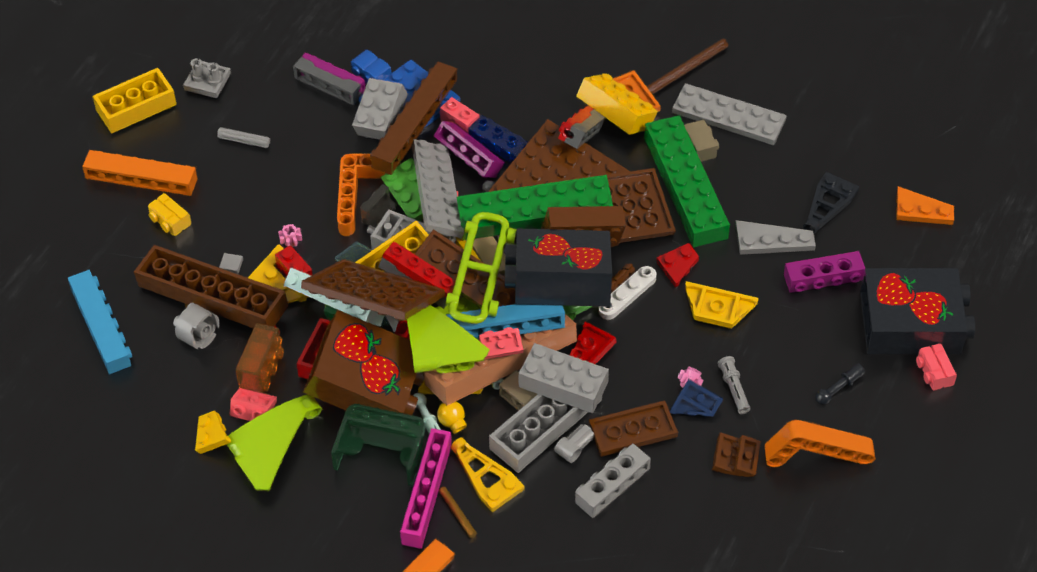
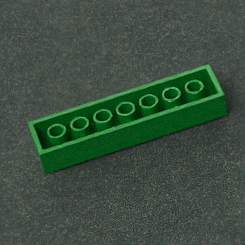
M680 115L645 123V141L692 247L728 239L730 224Z
M607 175L457 196L461 227L464 229L463 240H467L468 233L465 232L467 221H471L474 215L480 212H489L505 217L509 222V228L541 229L548 207L613 206ZM480 220L475 239L500 235L502 225L494 221Z

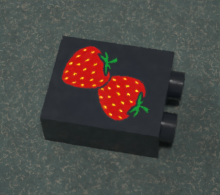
M517 228L516 244L506 243L505 288L515 289V304L610 307L612 286L610 231Z
M865 268L860 294L867 354H919L921 348L931 347L940 343L946 354H961L965 339L974 338V316L965 315L964 307H969L970 286L969 284H960L958 268Z

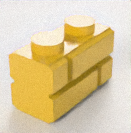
M164 193L148 205L150 219L155 223H160L166 233L170 232L177 236L183 229L185 230L191 225L190 214Z

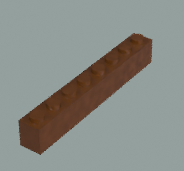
M437 62L434 67L430 68L428 76L421 81L419 89L414 91L412 99L406 102L404 110L401 114L397 115L395 123L389 126L387 134L380 139L378 147L372 150L370 159L373 169L389 175L393 174L411 148L413 141L418 138L456 83L457 68L441 62Z

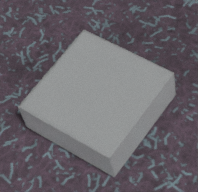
M224 253L219 268L238 274L243 262V256Z

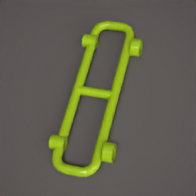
M480 212L474 215L471 221L466 223L465 232L468 233L456 282L453 293H448L446 299L450 315L458 321L478 324L485 321L487 316L496 317L499 301L492 300L505 244H514L517 229L509 228L508 220L501 215ZM480 220L494 221L502 225L492 265L469 261ZM467 268L490 273L481 312L478 316L462 314L457 311Z

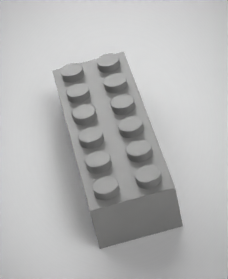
M538 394L489 436V449L519 473L588 412Z

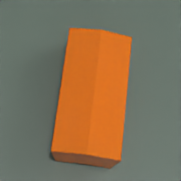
M435 539L403 572H441L454 559L455 553Z

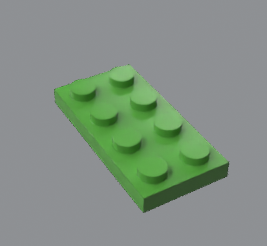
M411 157L397 166L392 175L384 174L381 176V179L406 216L421 221L423 213L414 160Z

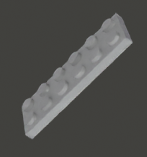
M686 83L672 108V113L696 121L705 120L706 124L772 145L775 144L787 116Z

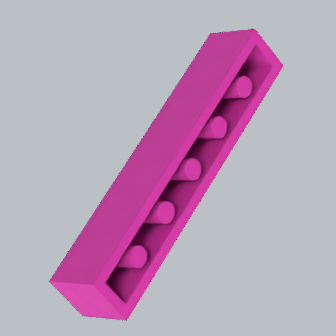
M431 428L400 532L402 545L422 548L452 445L451 432Z

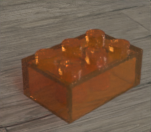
M256 323L236 368L239 388L263 394L265 391H268L270 378L272 375H275L277 362L279 359H282L284 348L281 346L282 337H280L279 328Z

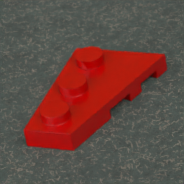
M585 321L583 331L579 334L577 344L572 349L570 356L596 364L615 345L616 337Z

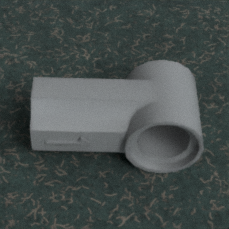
M581 424L567 438H561L556 444L554 451L568 462L573 463L579 457L581 450L594 438V433L589 426Z

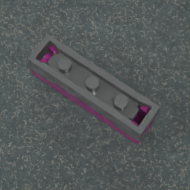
M305 52L293 66L296 79L352 105H355L359 97L364 94V79L329 62H325L314 55Z

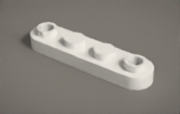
M649 266L641 267L611 293V308L599 306L598 313L600 317L606 320L615 318L656 281L655 269Z

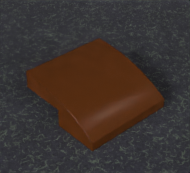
M720 432L717 437L712 470L736 476L754 477L756 475L761 441L744 435L736 438Z

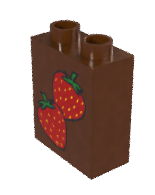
M337 310L326 328L303 393L392 429L400 417L408 420L411 418L417 405L418 397L410 395L413 384L421 386L424 381V372H414L412 348L409 339Z

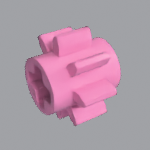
M294 224L284 225L283 230L278 232L280 244H285L287 247L290 245L292 247L297 246L298 241H302L301 229L296 228Z
M688 367L687 370L681 369L678 379L681 381L680 386L683 387L688 378L702 385L704 381L700 377L702 373L692 367Z

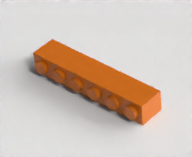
M89 150L82 166L86 179L188 196L192 195L197 182L195 167L104 153L102 151Z

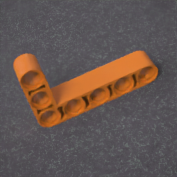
M346 154L341 158L337 222L339 233L343 236H350L355 232L358 178H381V176L386 174L372 168L370 154Z
M801 420L788 422L765 444L766 462L770 467L782 466L800 449L860 464H869L875 460L873 440L871 438Z

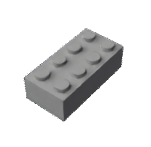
M534 343L519 372V387L594 413L608 384L609 369Z

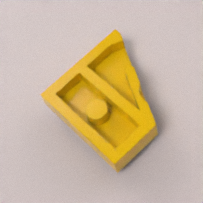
M216 411L199 416L195 451L200 454L231 443L230 437L225 433L226 428L222 424L220 414Z

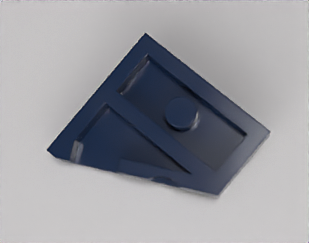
M688 378L669 411L671 414L714 416L723 398Z

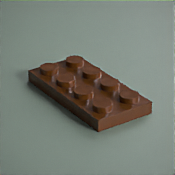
M665 400L589 419V426L594 433V439L601 457L621 452L622 449L628 448L632 444L640 447L678 437L677 428Z

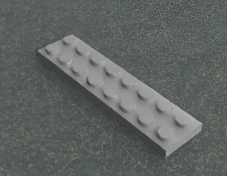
M415 139L412 144V153L425 231L431 232L434 229L440 234L462 238L464 229L461 227L457 192L449 149L442 144H433L425 140Z

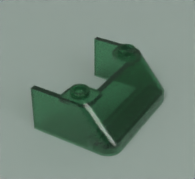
M361 404L350 405L345 412L331 451L334 470H338L343 453L355 455L361 451L363 444L401 451L400 461L402 465L407 467L408 486H412L422 453L425 433L423 419L417 416Z

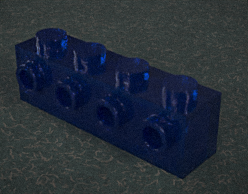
M483 115L468 128L470 136L509 164L515 160L528 144V141L524 140L521 136L512 133L506 127L498 125L492 119L486 118Z

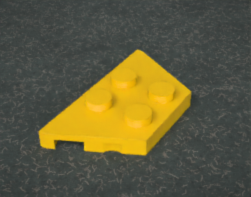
M686 281V293L693 318L697 321L732 329L758 304V298Z

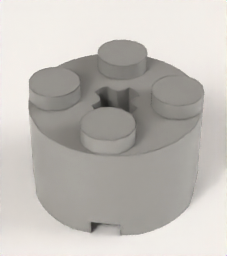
M190 303L181 315L174 319L173 325L176 326V337L196 349L199 347L203 349L214 340L216 336L214 333L215 328H219V318L205 308Z

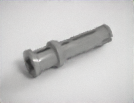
M724 357L718 361V367L722 369L723 380L729 385L738 413L745 414L751 408L739 381L740 372L736 370L734 357Z

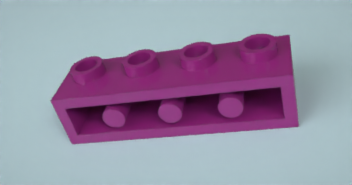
M442 121L434 135L442 145L448 147L455 156L463 159L469 167L474 168L484 178H496L504 165L501 159L453 122Z

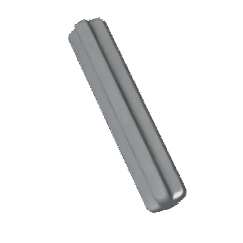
M222 127L217 132L218 137L265 148L270 144V138Z

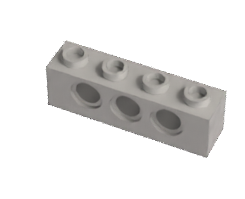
M634 444L622 449L618 457L608 461L600 472H595L585 485L582 484L577 488L575 503L592 518L595 517L650 469L651 458Z

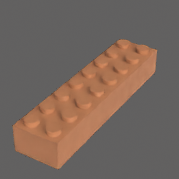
M565 314V328L520 334L523 353L474 362V367L466 371L438 373L435 369L424 372L425 385L448 406L512 374L515 370H520L534 343L558 351L576 342V323Z

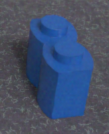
M365 50L351 61V71L353 74L363 78L366 83H368L369 78L383 80L391 74V67L369 50Z

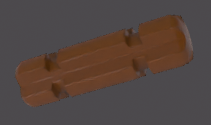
M631 263L626 264L612 278L611 293L629 278V274L632 275L635 272V268Z

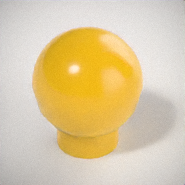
M456 401L448 406L444 403L439 406L437 418L443 426L450 428L453 434L458 433L467 426L464 421L465 412L460 403Z

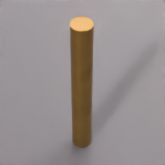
M440 488L439 493L470 538L477 535L476 531L447 488Z

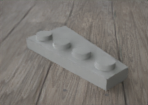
M738 220L735 222L740 254L813 251L816 247L813 231Z

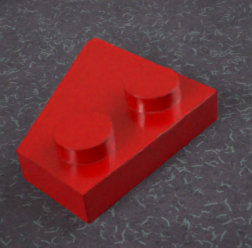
M688 243L657 257L656 262L676 288L679 286L681 279L690 272V268L694 267L698 262L699 255Z

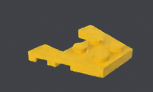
M279 244L248 278L285 291L288 303L306 301L308 296L283 286L286 279L276 269L275 254L283 250Z

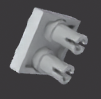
M197 58L191 61L192 71L183 84L184 90L217 98L231 74L230 68L204 62Z

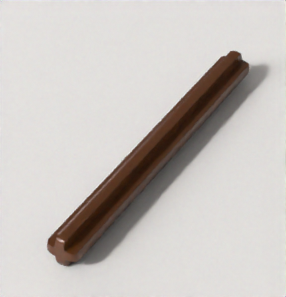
M725 39L718 41L648 85V90L651 94H654L727 48L728 43Z

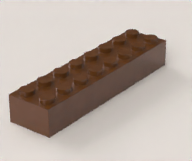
M157 245L151 248L134 271L139 287L188 305L190 303L197 304L218 316L270 334L289 306L286 293L283 290Z

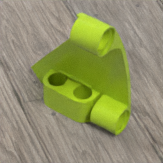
M431 305L407 319L415 373L428 372L435 369L438 373L466 371L474 367V362L484 361L490 351L473 335Z
M306 394L285 402L256 417L228 435L231 443H228L227 446L256 490H270L284 455L303 419H313L321 413L322 407L313 396Z

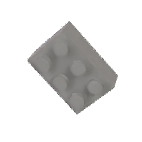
M369 78L352 124L359 136L375 139L385 137L389 126L393 125L397 115L401 114L408 96L403 84Z

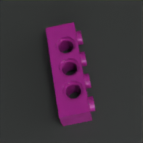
M859 251L785 263L783 275L790 293L802 292L809 289H820L826 286H838L844 283L862 281L865 266Z

